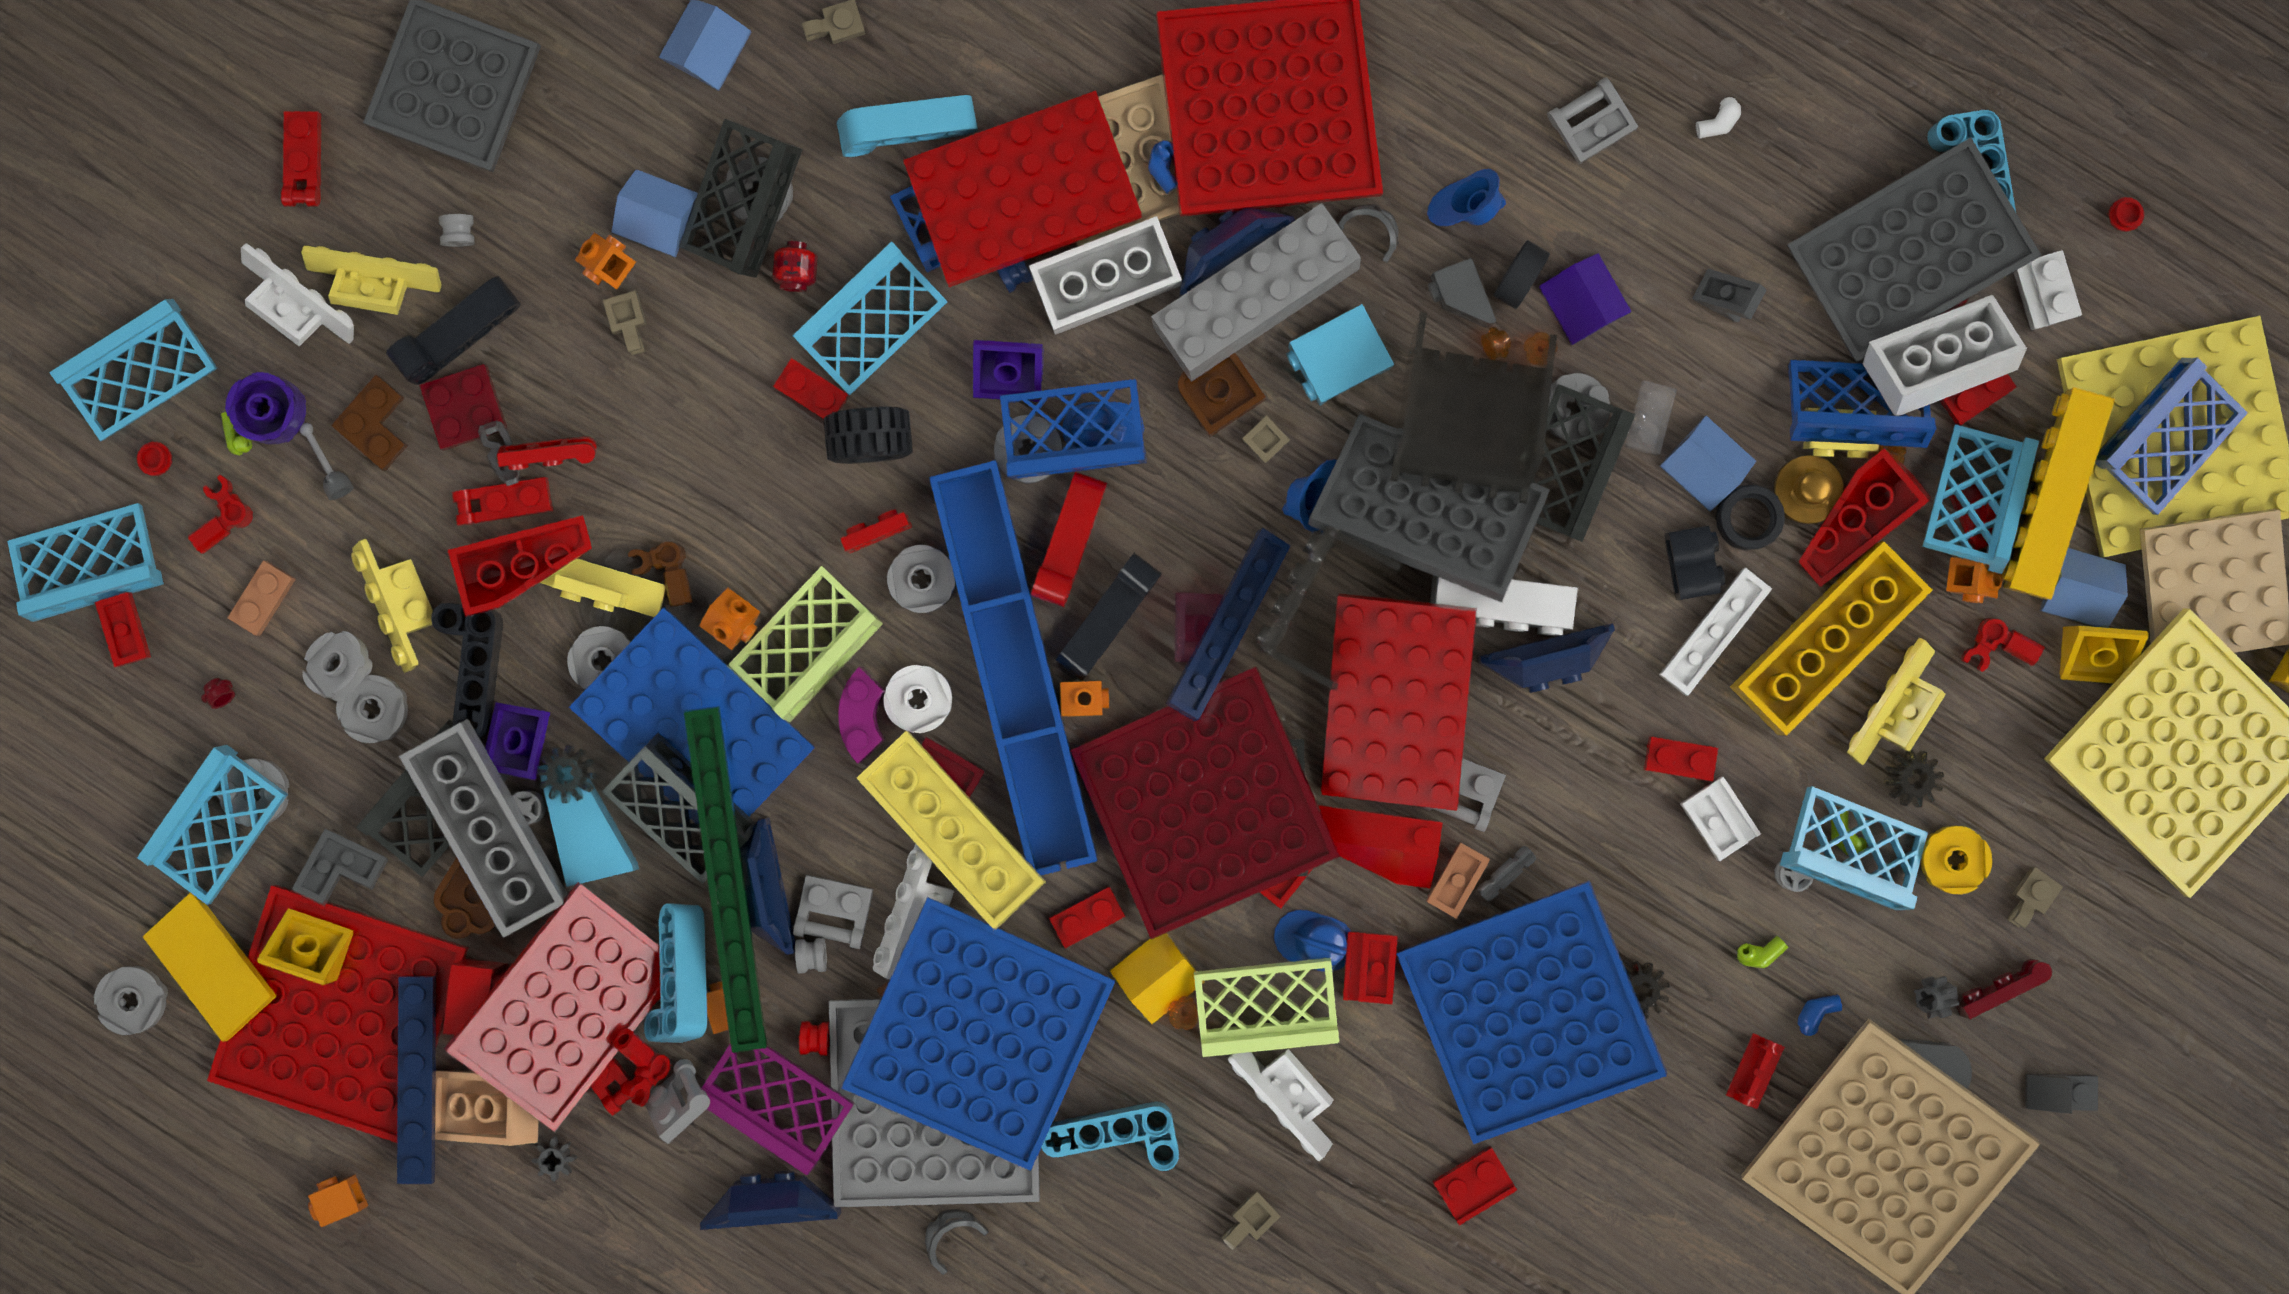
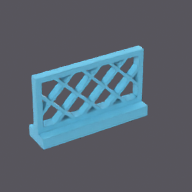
M890 242L809 319L793 337L850 395L948 301L901 253L897 246ZM900 262L910 272V287L890 286V271ZM886 276V286H875ZM914 277L923 287H914ZM871 289L886 290L885 310L865 309V295ZM890 290H910L909 311L889 310ZM914 291H928L938 301L928 311H913ZM861 300V309H851ZM846 313H861V334L840 333L841 318ZM865 313L885 314V334H865ZM889 314L909 315V329L903 335L889 334ZM913 315H923L913 325ZM837 322V333H827ZM822 336H837L836 357H822L812 345ZM840 337H861L860 358L840 357ZM865 337L885 338L884 353L879 358H864ZM889 338H899L888 348ZM826 360L836 361V371ZM840 361H860V376L850 386L840 376ZM864 361L874 362L864 371Z
M165 299L49 372L56 383L63 386L100 441L107 439L218 369L181 315L180 311L182 310L174 299ZM173 322H176L183 332L180 346L162 342L165 327ZM157 333L156 340L148 339L149 337ZM187 340L190 342L194 349L186 347ZM141 342L155 345L151 364L133 360L135 348ZM161 346L179 350L176 369L158 366ZM128 351L127 359L119 357ZM185 352L198 354L206 367L195 374L182 371ZM113 360L126 363L123 382L104 378L108 363ZM132 364L151 368L147 387L129 384ZM100 369L98 377L90 375ZM156 370L175 374L173 386L170 390L165 392L153 389ZM181 375L189 377L181 383H179ZM84 378L97 381L94 400L82 398L73 385ZM103 383L122 387L118 405L100 402ZM128 388L146 392L143 407L138 410L124 407ZM152 393L160 395L151 401ZM86 403L93 405V406H92V412H91V410L88 408V406L86 405ZM99 406L117 410L115 424L106 430L97 421ZM123 412L132 413L122 419Z
M1955 424L1922 547L1989 565L1988 571L2002 574L2010 559L2039 441L2025 437L2023 442ZM1959 437L1973 440L1978 450L1965 456L1957 445ZM1999 447L2012 451L2010 460L1999 465L1990 451ZM1954 454L1957 457V460L1953 461ZM1983 455L1992 469L1978 475L1969 461ZM1962 465L1971 479L1957 485L1949 473L1950 470ZM2008 468L2007 474H2005L2003 470ZM1996 474L2004 486L2002 490L1991 494L1982 480ZM1948 484L1950 489L1945 491L1946 485ZM1975 484L1984 498L1970 505L1961 490ZM1954 494L1963 509L1949 515L1942 504V500ZM2000 498L1999 505L1996 502V499ZM1989 504L1996 517L1983 524L1975 509ZM1940 514L1942 519L1937 521L1938 516ZM1968 514L1977 528L1962 534L1953 520ZM1947 524L1956 537L1951 541L1945 542L1934 539L1933 535L1935 529ZM1993 527L1992 533L1990 534L1988 529ZM1981 533L1988 543L1987 553L1972 549L1967 539Z
M139 503L7 541L20 601L16 602L18 615L32 622L95 604L96 601L125 592L135 593L163 584L161 571L157 570L155 566L143 507ZM134 515L136 526L129 537L116 531L124 517ZM100 525L106 531L96 547L83 540L90 527ZM113 533L126 540L116 558L103 551ZM66 534L74 539L62 556L50 548L58 536ZM138 536H139L140 543L136 542V539L138 538ZM80 543L93 549L83 567L70 560ZM35 544L41 549L31 565L22 561L20 547ZM134 544L142 549L144 563L129 566L123 560ZM48 552L61 559L51 576L37 570ZM100 554L113 560L106 574L97 576L90 572ZM67 564L81 570L71 584L64 585L57 581ZM35 573L48 580L40 593L29 594L28 584ZM55 584L59 586L57 588L52 589Z
M228 745L213 748L137 857L147 866L154 865L207 905L214 901L288 795L237 757L238 752ZM233 766L243 773L245 787L229 789L227 774ZM252 780L259 785H252ZM220 784H221L222 790H221V791H216L217 788H218V787L220 786ZM264 788L275 796L267 808L257 809L253 790ZM246 791L249 811L233 813L230 793ZM223 794L226 814L210 817L208 801L212 796ZM202 811L203 818L196 819ZM257 813H263V815L258 820ZM250 815L251 832L249 835L237 837L234 817ZM227 818L230 838L214 840L211 821ZM203 822L207 842L191 844L189 828L193 823ZM183 840V845L178 846L180 841ZM244 840L242 845L239 847L238 841ZM231 842L232 859L229 863L218 864L215 844ZM208 846L211 865L195 868L192 848ZM184 849L187 869L176 870L166 861L173 851ZM219 868H225L220 874ZM212 870L214 884L209 892L198 886L196 872Z
M1811 786L1807 787L1790 851L1783 852L1780 866L1893 910H1914L1918 896L1913 895L1912 891L1928 832ZM1815 798L1823 800L1829 812L1828 815L1819 820L1813 811ZM1847 810L1853 812L1858 826L1849 831L1846 830L1840 814ZM1832 819L1840 836L1828 842L1820 825ZM1875 822L1882 824L1887 835L1886 838L1877 843L1868 827ZM1811 830L1814 831L1820 843V847L1813 851L1802 847L1806 833ZM1861 831L1868 848L1857 853L1850 836ZM1905 833L1915 837L1912 850L1906 854L1898 840V837ZM1841 841L1850 857L1843 862L1836 860L1831 849L1832 846ZM1890 842L1897 859L1886 865L1879 848ZM1869 853H1872L1879 868L1871 874L1865 871L1860 861V858ZM1899 864L1905 874L1902 886L1894 883L1889 872L1890 869Z

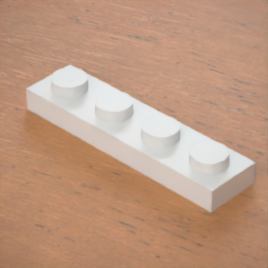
M1742 568L1659 675L1682 694L1688 696L1772 588L1747 568Z

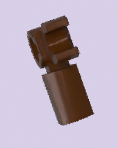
M663 542L659 546L651 547L650 552L640 549L628 552V557L640 556L643 560L640 568L631 570L632 574H647L652 567H655L656 570L665 568L666 572L663 573L670 607L693 603L686 569H682L686 552L680 544Z

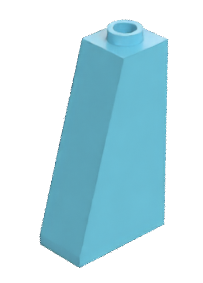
M567 753L548 757V764L539 766L538 769L566 887L576 885L577 882L581 884L638 870L639 866L636 858L578 758L568 759Z

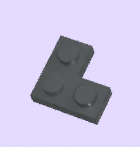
M324 829L291 890L325 906L341 876L373 890L388 859Z

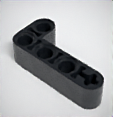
M500 276L494 277L480 286L416 338L408 335L399 339L389 347L386 355L408 382L415 385L423 384L511 316L520 307L521 303Z
M1133 553L1116 576L1114 582L1055 661L1083 681L1153 588L1162 573L1136 553Z
M442 603L436 606L432 612V625L441 633L463 636L452 725L455 726L467 719L478 722V727L474 730L480 739L489 732L492 720L503 618L496 610L466 617L462 604ZM452 609L457 614V622L453 627L448 628L444 623V615L448 610ZM486 613L491 619V626L487 631L482 632L477 626V621L482 614ZM479 647H482L487 653L486 662L481 666H478L473 660V654ZM475 681H478L483 687L482 696L477 700H474L469 694V687ZM467 705H469V706H480V705H481V709H480V710L467 709Z

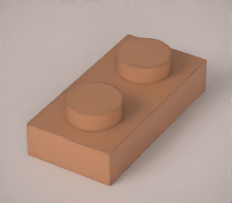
M263 560L229 614L228 619L255 636H261L296 578L272 563Z
M1459 842L1426 902L1457 919L1490 859Z

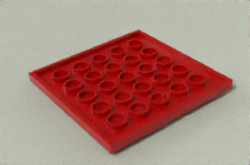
M1274 0L1156 12L1180 217L1241 211L1244 208L1261 209L1379 197L1383 195L1359 0Z
M271 885L247 958L277 997L230 1040H220L207 1081L397 1143L398 977L436 976L437 1047L444 1026L451 964L466 959L469 947L334 903L327 902L323 906L293 892L291 889ZM288 908L353 930V936L337 981L322 985L258 963V957Z

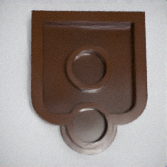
M1235 353L1192 382L1185 372L1180 375L1178 380V389L1181 397L1209 437L1266 400V396Z
M456 857L434 893V905L443 914L441 925L444 932L452 938L461 939L469 936L472 932L476 934L487 933L493 930L496 924Z

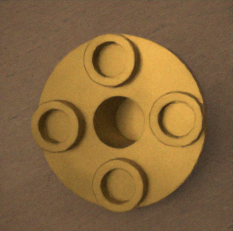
M1811 455L1795 458L1785 464L1779 470L1774 484V494L1778 496L1784 507L1785 517L1803 524H1813L1825 520L1844 491L1841 475L1835 466L1824 458Z

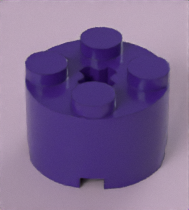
M257 372L242 380L240 379L231 387L226 398L225 409L233 425L232 427L241 436L264 444H280L291 441L299 432L306 417V400L299 389L288 380L269 373ZM264 404L270 406L268 413L262 411Z

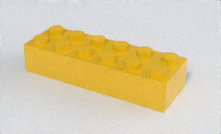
M2075 387L2065 391L2061 396H2057L2052 410V415L2057 418L2054 427L2047 428L2041 448L2046 449L2043 460L2036 462L2032 473L2031 481L2036 482L2033 493L2025 496L2021 514L2026 516L2023 526L2017 528L2013 543L2015 548L2013 558L2009 560L2002 573L2003 580L2005 581L2003 588L2040 599L2052 600L2115 398Z
M1884 541L1878 542L1868 549L1730 688L1777 735L1787 736L1933 590Z

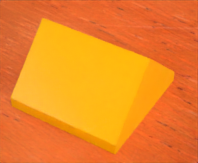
M2090 626L2063 627L2060 679L2114 684L2141 655L2148 638V632Z
M288 908L258 957V963L322 985L337 981L353 936V930Z
M1167 933L1155 939H1148L1110 970L1129 1000L1151 1024L1196 990L1194 972L1197 970Z

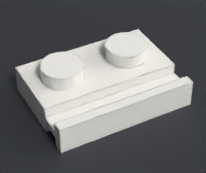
M2063 250L2041 256L2013 272L2031 331L2082 316Z
M1719 777L1716 781L1680 803L1717 861L1723 860L1753 838L1761 835L1724 777Z

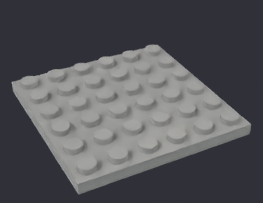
M881 999L829 1001L831 1088L855 1103L832 1138L835 1207L1040 1201L1039 1154L1030 1171L842 1089V1083ZM831 1099L832 1118H837L844 1106Z

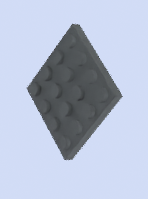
M409 0L363 123L366 126L493 173L541 46L539 43L429 2Z

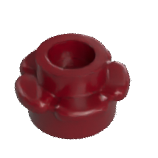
M215 678L206 683L203 687L205 694L201 696L202 702L208 703L212 709H218L230 703L235 697L231 681Z

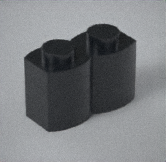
M1709 526L1664 533L1676 600L1721 593L1720 586L1725 585V576L1722 566L1717 565L1714 552L1719 551L1716 532H1711Z

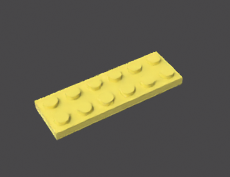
M905 731L857 777L861 784L993 929H997L1046 883L1040 874L910 732Z

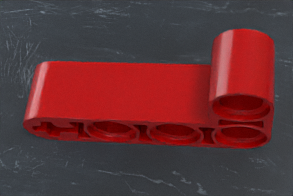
M1079 472L1074 473L1046 556L1036 576L1031 592L1032 597L1063 608L1065 607L1108 482Z

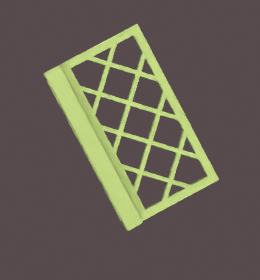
M821 566L728 665L773 708L772 710L778 716L791 722L883 623ZM824 577L832 585V599L814 600V587ZM838 591H839L846 599H838ZM808 594V600H803ZM832 604V623L814 624V605ZM838 604H852L859 611L850 622L838 623ZM808 605V624L791 625V611L796 606ZM785 619V625H779ZM832 628L831 643L827 647L814 648V629ZM838 628H844V629L838 634ZM808 629V648H791V630ZM785 630V649H768V636L772 631ZM761 644V650H755ZM821 652V653L815 658V653ZM809 653V666L803 672H791V654ZM768 654H785V673H768ZM750 655H761V674H748L740 665ZM791 677H797V679L791 684ZM768 678H785V691L777 700L768 693ZM754 679H762V687Z
M1331 958L1194 972L1203 1057L1339 1043ZM1324 968L1325 980L1317 989L1303 980L1311 969ZM1293 971H1300V973L1297 975ZM1285 972L1294 980L1281 993L1269 981L1276 973ZM1251 976L1259 982L1249 996L1234 986L1241 977ZM1225 978H1232V979H1231V981L1229 982V981H1227ZM1216 979L1225 988L1213 1000L1203 992L1202 981ZM1298 983L1312 993L1301 1007L1287 997ZM1264 987L1278 997L1267 1011L1253 1001ZM1325 988L1327 990V998L1321 994ZM1230 990L1244 1000L1233 1014L1219 1004ZM1318 998L1328 1006L1329 1017L1314 1018L1306 1010ZM1204 1000L1210 1004L1206 1010L1204 1008ZM1284 1001L1296 1013L1289 1021L1280 1022L1272 1014ZM1248 1005L1263 1015L1256 1024L1246 1025L1238 1019ZM1214 1009L1228 1018L1221 1028H1206V1018Z

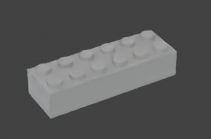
M1321 203L1152 315L1153 328L1192 382L1360 269L1361 257Z
M468 719L399 756L503 938L564 904V899L568 895L567 891Z

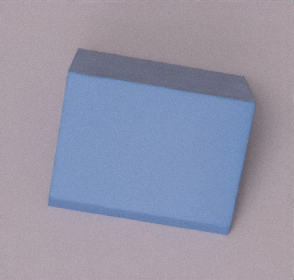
M690 0L659 58L719 91L752 32L717 6L699 0Z
M636 169L617 195L612 233L676 258L698 193Z
M1704 416L1662 462L1660 467L1710 512L1741 484L1756 460L1710 418Z
M2068 548L2052 600L2043 599L2040 611L2089 626L2108 628L2128 596L2126 565Z

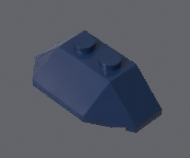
M1244 208L1239 212L1229 211L1219 218L1221 224L1210 231L1206 227L1191 237L1193 243L1188 247L1179 298L1294 222L1295 218L1284 214Z
M1613 623L1476 658L1481 666L1518 688L1528 687L1529 693L1549 689L1548 682L1561 679L1562 685L1583 680L1581 674L1591 671L1615 628Z
M770 817L758 820L753 828V834L740 848L751 931L788 955L795 953L796 939L793 935V925Z
M795 1171L775 1172L773 1178H761L760 1173L744 1174L740 1176V1180L734 1182L700 1222V1230L838 1219L840 1216L841 1207H835L834 1200L805 1175L795 1176Z

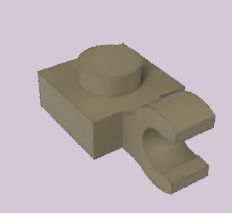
M855 0L823 8L822 11L825 19H815L802 23L807 42L830 35L832 43L836 44L865 35Z
M631 291L603 300L612 333L614 335L623 333L627 350L631 352L632 356L645 352L638 328L646 326L647 323L638 293Z
M2030 867L2012 893L2020 901L2011 911L2007 920L2017 928L2020 926L2026 928L2033 918L2034 911L2044 915L2063 886L2037 867Z
M1256 1190L1232 1213L1238 1223L1226 1231L1221 1238L1233 1250L1249 1233L1257 1241L1281 1216Z

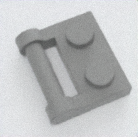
M1607 77L1596 82L1595 88L1560 109L1555 107L1547 112L1551 124L1561 135L1578 165L1638 128L1632 115ZM1603 98L1608 102L1609 106L1573 128L1567 122L1568 119Z
M1463 759L1460 794L1482 802L1480 811L1477 812L1458 805L1457 811L1428 807L1420 808L1429 812L1431 809L1473 824L1474 829L1485 832L1506 775Z
M806 875L793 935L804 937L805 934L848 943L851 948L861 949L874 889ZM810 911L855 921L854 929L848 930L808 921Z
M688 1059L676 1062L673 1068L674 1073L661 1085L654 1087L650 1091L649 1100L645 1105L658 1136L667 1144L700 1116L710 1104L707 1093L700 1088L695 1078V1067ZM685 1087L688 1094L687 1104L680 1092V1089Z

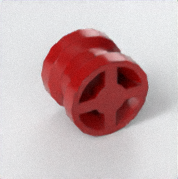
M802 1021L799 1036L800 1055L818 1052L820 1056H828L830 1049L829 1022L812 1025L810 1021Z

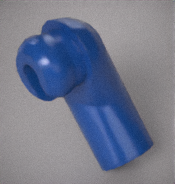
M1163 140L1153 146L1148 170L1165 193L1169 194L1177 186L1176 178L1169 170L1173 156V145L1171 142Z
M1836 994L1807 1001L1798 1017L1801 1033L1806 1036L1815 1035L1825 1014L1842 1011L1840 996Z

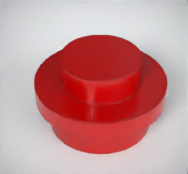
M2131 197L2118 199L2109 209L2110 223L2119 231H2132L2138 228L2144 219L2142 205Z
M149 442L138 451L137 464L145 474L160 476L171 467L172 454L166 445L159 442Z

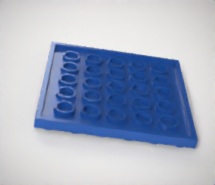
M1590 880L1405 948L1396 953L1473 1144L1667 1076L1666 1068Z
M927 897L841 1088L1031 1171L1115 984V980L999 928L993 929L986 922Z

